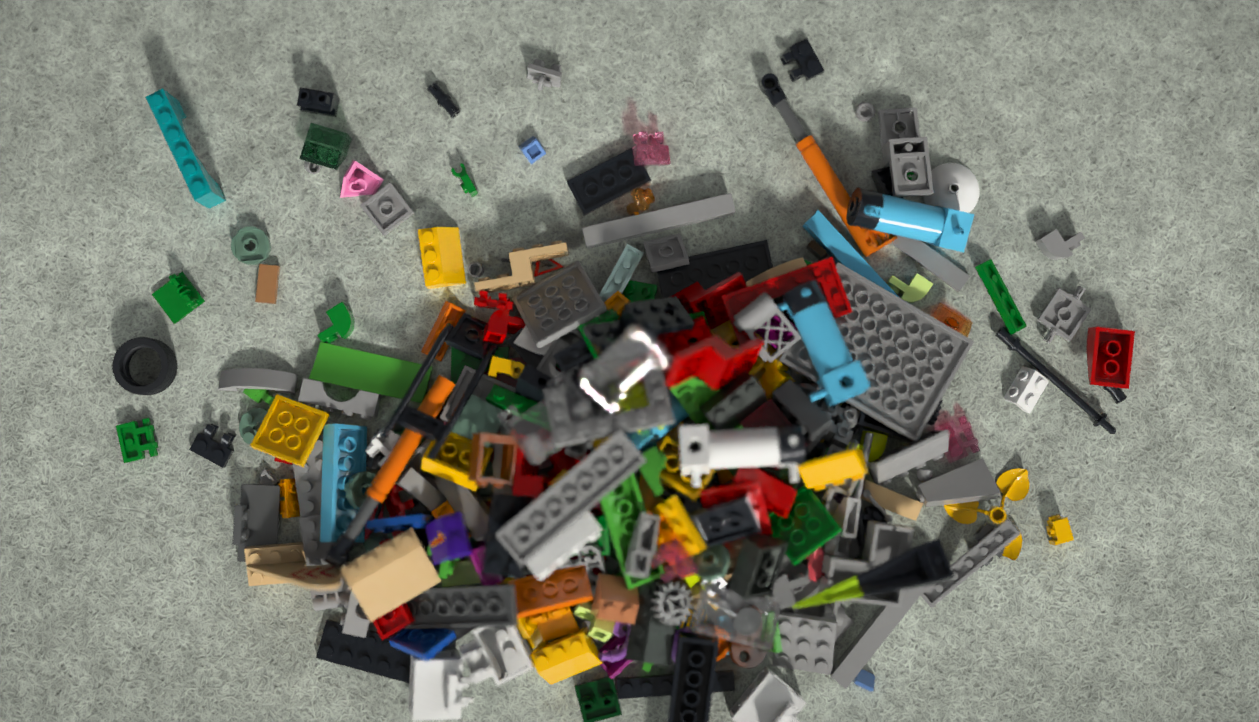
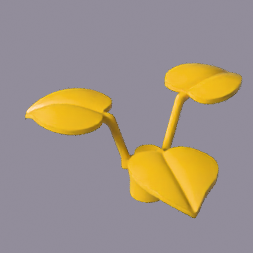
M1023 468L1010 469L998 477L996 484L1000 492L1004 494L1002 495L1000 506H992L989 511L978 509L979 501L944 505V508L951 518L962 524L974 523L977 520V512L986 514L993 522L1001 524L1006 519V512L1003 510L1006 496L1012 501H1019L1027 496L1029 492L1028 470ZM1021 534L1004 547L1002 556L1011 560L1017 559L1022 548Z

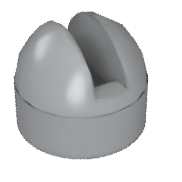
M314 158L306 159L304 169L308 173L317 174L321 169V163Z
M479 262L469 264L467 270L470 276L478 278L483 275L484 267Z
M917 469V479L920 482L924 483L932 479L933 470Z

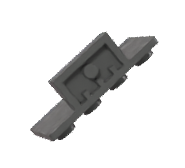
M241 485L240 504L234 505L232 545H238L237 561L246 562L245 547L278 544L280 486Z

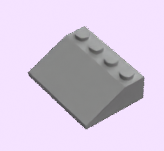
M933 430L920 436L916 442H908L881 455L875 461L868 462L867 469L874 483L884 486L892 482L891 478L897 475L900 478L909 474L908 470L914 467L919 469L926 466V461L933 459V461L943 458V453L948 451L949 432L948 430Z

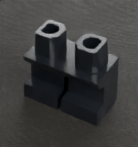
M300 87L297 106H300V111L336 117L340 99L331 92Z

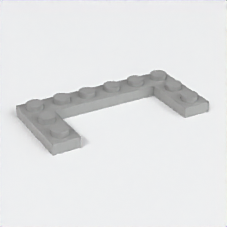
M662 366L642 369L649 401L648 407L570 422L564 387L558 386L544 389L554 447L557 448L610 437L620 429L625 434L674 424Z

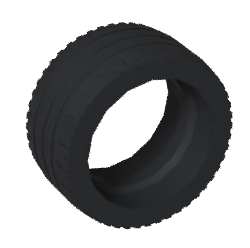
M148 337L128 340L118 348L112 361L113 375L117 383L125 390L137 395H154L166 390L174 381L178 369L177 359L171 348L160 340ZM142 348L154 349L161 359L159 376L149 385L137 384L132 379L129 371L132 356Z

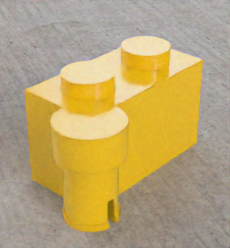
M776 358L771 363L769 360L765 362L766 372L758 383L765 391L769 400L770 398L772 399V392L788 380L793 382L795 380L788 373L784 372V370H788V367Z

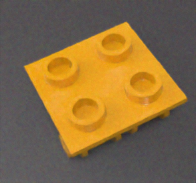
M570 606L529 616L530 622L537 625L544 642L580 630Z

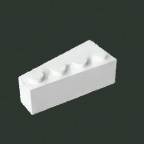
M587 511L529 559L526 564L535 577L542 581L555 569L565 564L572 555L581 552L585 548L584 545L589 541L593 542L601 536L600 532L603 530L591 513Z

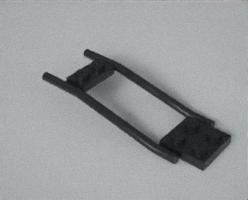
M464 313L455 327L450 323L446 324L400 404L381 431L380 435L387 438L395 424L399 423L400 426L432 441L436 440L427 455L429 459H435L490 363L492 356H494L498 349L497 345L491 344L492 342L483 341L486 322ZM444 342L479 360L482 359L446 425L443 421L408 406Z

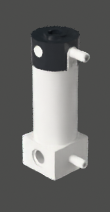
M708 425L679 427L682 475H692V486L694 487L701 485L700 474H710V469L778 465L779 467L790 468L791 482L799 481L798 465H804L805 439L801 425L708 431ZM692 449H697V450H699V451H697V452H692V451H690V450H692Z

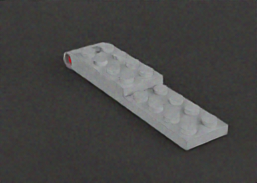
M323 435L318 437L304 467L293 464L306 566L328 564L323 559L332 545H336V543H320ZM349 559L346 561L344 566L349 564ZM343 574L341 585L338 588L331 590L310 589L315 611L344 607L346 597L351 595V590H348L349 585Z

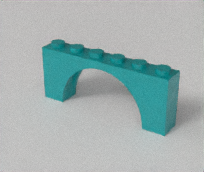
M163 88L146 96L145 98L194 201L208 209L225 202L226 199L219 184L206 171L189 142L182 123V119L186 118V115L179 100Z

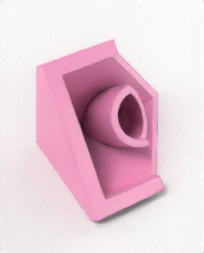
M353 160L344 175L340 198L374 195L384 179Z

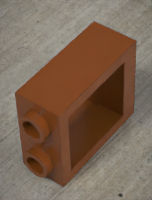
M473 433L468 481H475L476 486H487V483H493V487L505 488V484L513 485L518 437ZM484 442L503 444L500 479L480 477Z

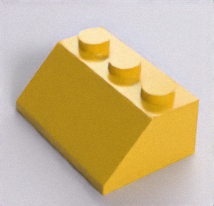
M432 227L418 229L425 286L428 289L466 284L459 228Z
M451 432L434 460L427 457L436 440L431 441L422 458L421 469L476 492L478 486L475 485V481H468L472 440ZM483 446L480 477L484 476L493 448Z
M666 436L657 449L658 451L662 450L667 458L665 461L666 468L662 469L659 479L693 501H696L700 496V490L706 489L714 477L717 468L710 469V474H700L701 485L699 487L692 486V475H682L680 444Z
M859 449L845 451L806 462L804 465H798V471L807 488H814V491L826 489L825 485L833 483V486L844 484V480L852 478V481L863 479V474L869 473L863 451Z
M588 627L539 646L530 654L538 674L550 685L603 663V661L599 660V651L593 638L587 635Z

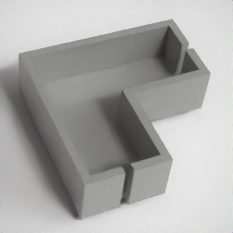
M868 520L862 559L824 554L822 572L825 573V576L821 575L818 593L910 550L914 529L906 525ZM904 590L846 599L844 601L901 608Z

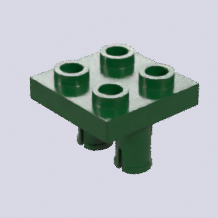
M609 676L574 686L583 722H597L622 715L614 680Z

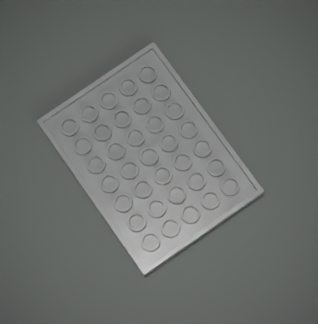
M838 262L836 268L853 312L834 320L853 361L860 362L870 384V387L864 393L845 401L913 442H916L974 341ZM802 338L788 348L779 359L782 364L816 384L820 379ZM840 381V384L846 387V384Z

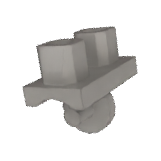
M535 59L533 64L529 63L527 79L532 80V83L538 84V90L542 91L544 86L560 88L562 80L561 65L552 64L551 69L544 68L545 62L540 59Z

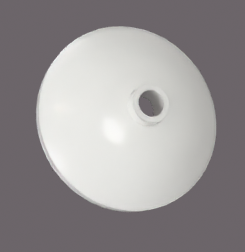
M944 163L932 169L934 193L932 195H923L925 204L966 213L971 212L979 198V184L975 175L967 167L957 163ZM951 186H956L957 191H952Z

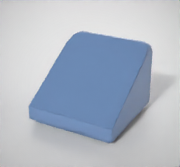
M534 136L518 146L530 164H533L546 154Z
M862 669L853 682L873 692L875 675Z

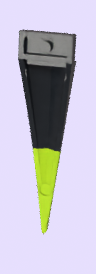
M940 539L920 544L850 579L795 603L793 608L929 586L952 579L955 576Z

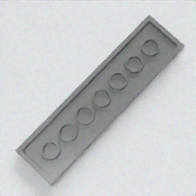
M620 429L495 535L520 566H522L647 460Z

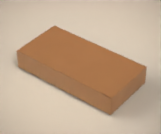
M259 264L255 302L276 304L280 266Z

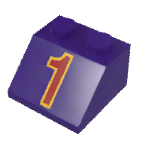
M461 512L442 516L425 525L434 565L473 554L465 516Z

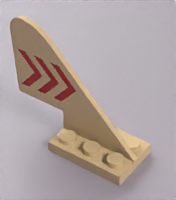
M303 542L248 546L244 549L249 586L292 583L308 589L331 590L341 585L342 572L329 564L306 566Z

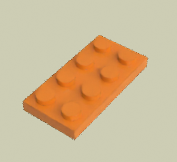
M585 564L556 569L542 581H539L535 575L508 581V585L515 584L518 618L594 600Z

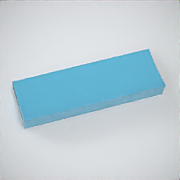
M334 423L324 425L320 543H337L336 541L340 534L345 533L358 510H355L350 505L344 486L354 474L366 471L367 426ZM363 488V489H362V493H363L365 496H366V488ZM365 525L356 538V543L365 542Z

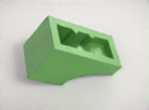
M653 447L642 454L647 461L638 469L655 496L663 493L659 476L662 469L666 468L665 461L667 458L662 450L658 451L656 447Z

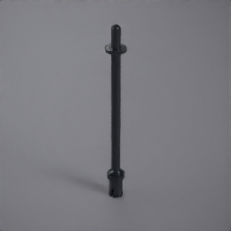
M1004 327L995 334L997 338L1008 346L1007 349L1009 351L1018 352L1095 420L1093 423L1094 427L1101 425L1110 434L1116 433V428L1106 420V413L1100 415L1022 347L1018 337L1015 338Z

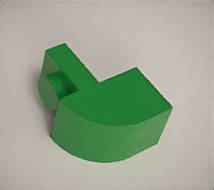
M341 302L326 311L333 325L317 335L321 342L332 343L339 338L337 335L347 339L352 334L355 326L354 316L347 304Z

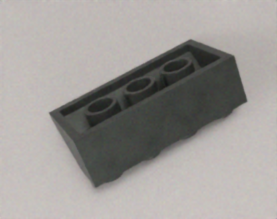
M649 581L638 586L639 607L635 624L630 625L625 656L627 660L670 666L676 625L670 626L659 622L660 618L654 616L657 611L652 610L655 603L651 601L657 597L654 591L660 592L659 586H665L664 583Z

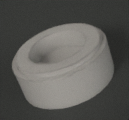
M868 102L859 104L855 111L856 118L861 122L870 121L875 115L874 106Z

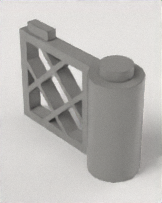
M765 292L734 316L736 320L733 322L740 332L744 329L752 340L756 339L752 334L758 328L766 329L765 338L762 339L764 346H762L759 353L764 362L769 360L771 363L801 339V336ZM777 313L781 318L780 327L769 326L770 318ZM769 329L779 330L778 341L768 340ZM783 330L791 331L795 336L790 341H781ZM767 343L778 344L777 351L770 356L766 351Z

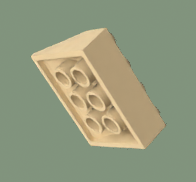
M412 528L340 569L370 622L441 582V579L438 578L439 575Z

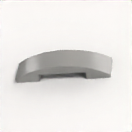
M229 369L221 371L218 390L238 391L239 388L275 390L276 393L296 394L298 375L270 369Z

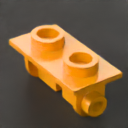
M295 478L280 479V483H278L281 487L280 497H285V500L280 501V514H282V518L300 517Z

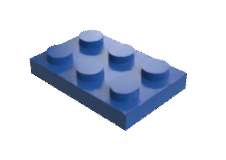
M419 514L370 520L366 522V529H373L374 533L383 532V534L398 530L408 531L411 528L426 529L425 525L436 519L431 515Z
M447 628L402 629L391 637L389 642L392 647L427 662L440 650L448 646L456 638L454 631Z

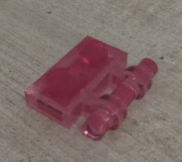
M965 415L958 417L959 426H955L954 421L951 420L934 427L935 430H948L949 432L948 451L945 452L949 463L968 456L965 448L970 447L973 453L980 451L978 439L974 437L971 423L967 421ZM963 431L967 441L962 442L958 432Z

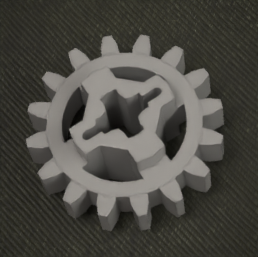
M674 581L672 583L665 582V586H659L660 592L654 591L657 597L651 600L655 603L652 610L657 611L654 616L660 618L659 622L673 626V624L680 625V621H687L685 615L691 616L688 610L694 607L690 604L693 597L688 596L691 591L685 589L686 585Z

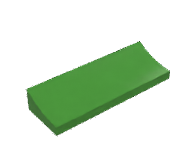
M320 342L309 379L403 399L422 364ZM432 366L429 367L410 401L422 403L429 387Z
M633 472L600 500L622 574L629 590L665 575L657 546L655 556L651 557L648 577L637 578L624 575L627 555L637 520L641 512L646 513Z

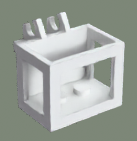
M516 626L475 627L472 630L475 640L459 647L462 654L461 658L466 660L471 671L470 678H475V684L493 677L498 686L534 668V663L530 657L532 653L527 639H522Z
M442 649L427 662L411 655L409 711L412 721L461 719V707H467L468 702H474V697L462 696V687H468L469 682L474 683L475 678L471 679L470 677L463 676V660L458 649Z
M765 666L731 707L729 713L731 719L735 722H800L796 716L807 703L800 694Z

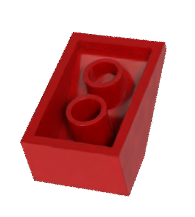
M1104 327L1088 328L1086 351L1089 385L1129 389L1135 331Z

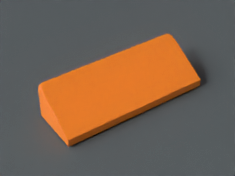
M445 301L421 352L428 355L446 324L450 323L455 327L466 310ZM446 342L443 343L435 359L442 361L449 347Z

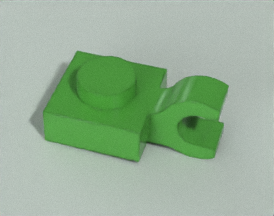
M244 389L243 391L244 394L257 403H261L264 400L270 406L275 398L268 393L270 390Z

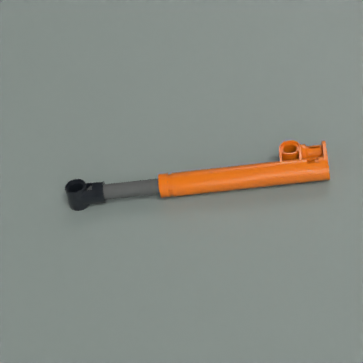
M771 73L764 75L760 83L761 92L766 95L771 105L779 111L798 142L796 147L801 151V155L865 258L896 240L898 237L892 234L862 229L847 224V208L851 197L818 144L815 143L813 136L807 135L786 101L787 96L780 87L776 75ZM770 81L773 83L774 86L768 88L765 86L764 82Z
M438 375L435 383L417 410L436 418L456 384ZM405 428L372 481V485L367 489V498L345 533L340 534L335 546L332 545L323 559L324 562L338 570L345 565L350 556L349 552L354 548L355 540L377 504L379 502L383 503L386 495L390 492L424 436Z

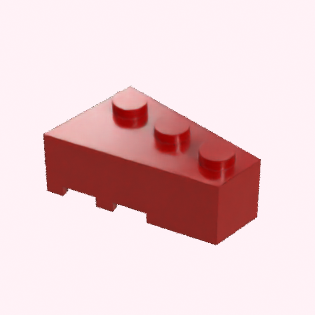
M739 467L733 484L760 480L767 510L787 519L796 499L797 491L790 485L780 482L756 467Z

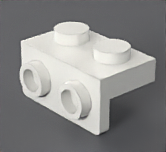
M1023 366L1005 394L1004 399L1014 403L1024 412L1030 414L1049 381L1038 371Z

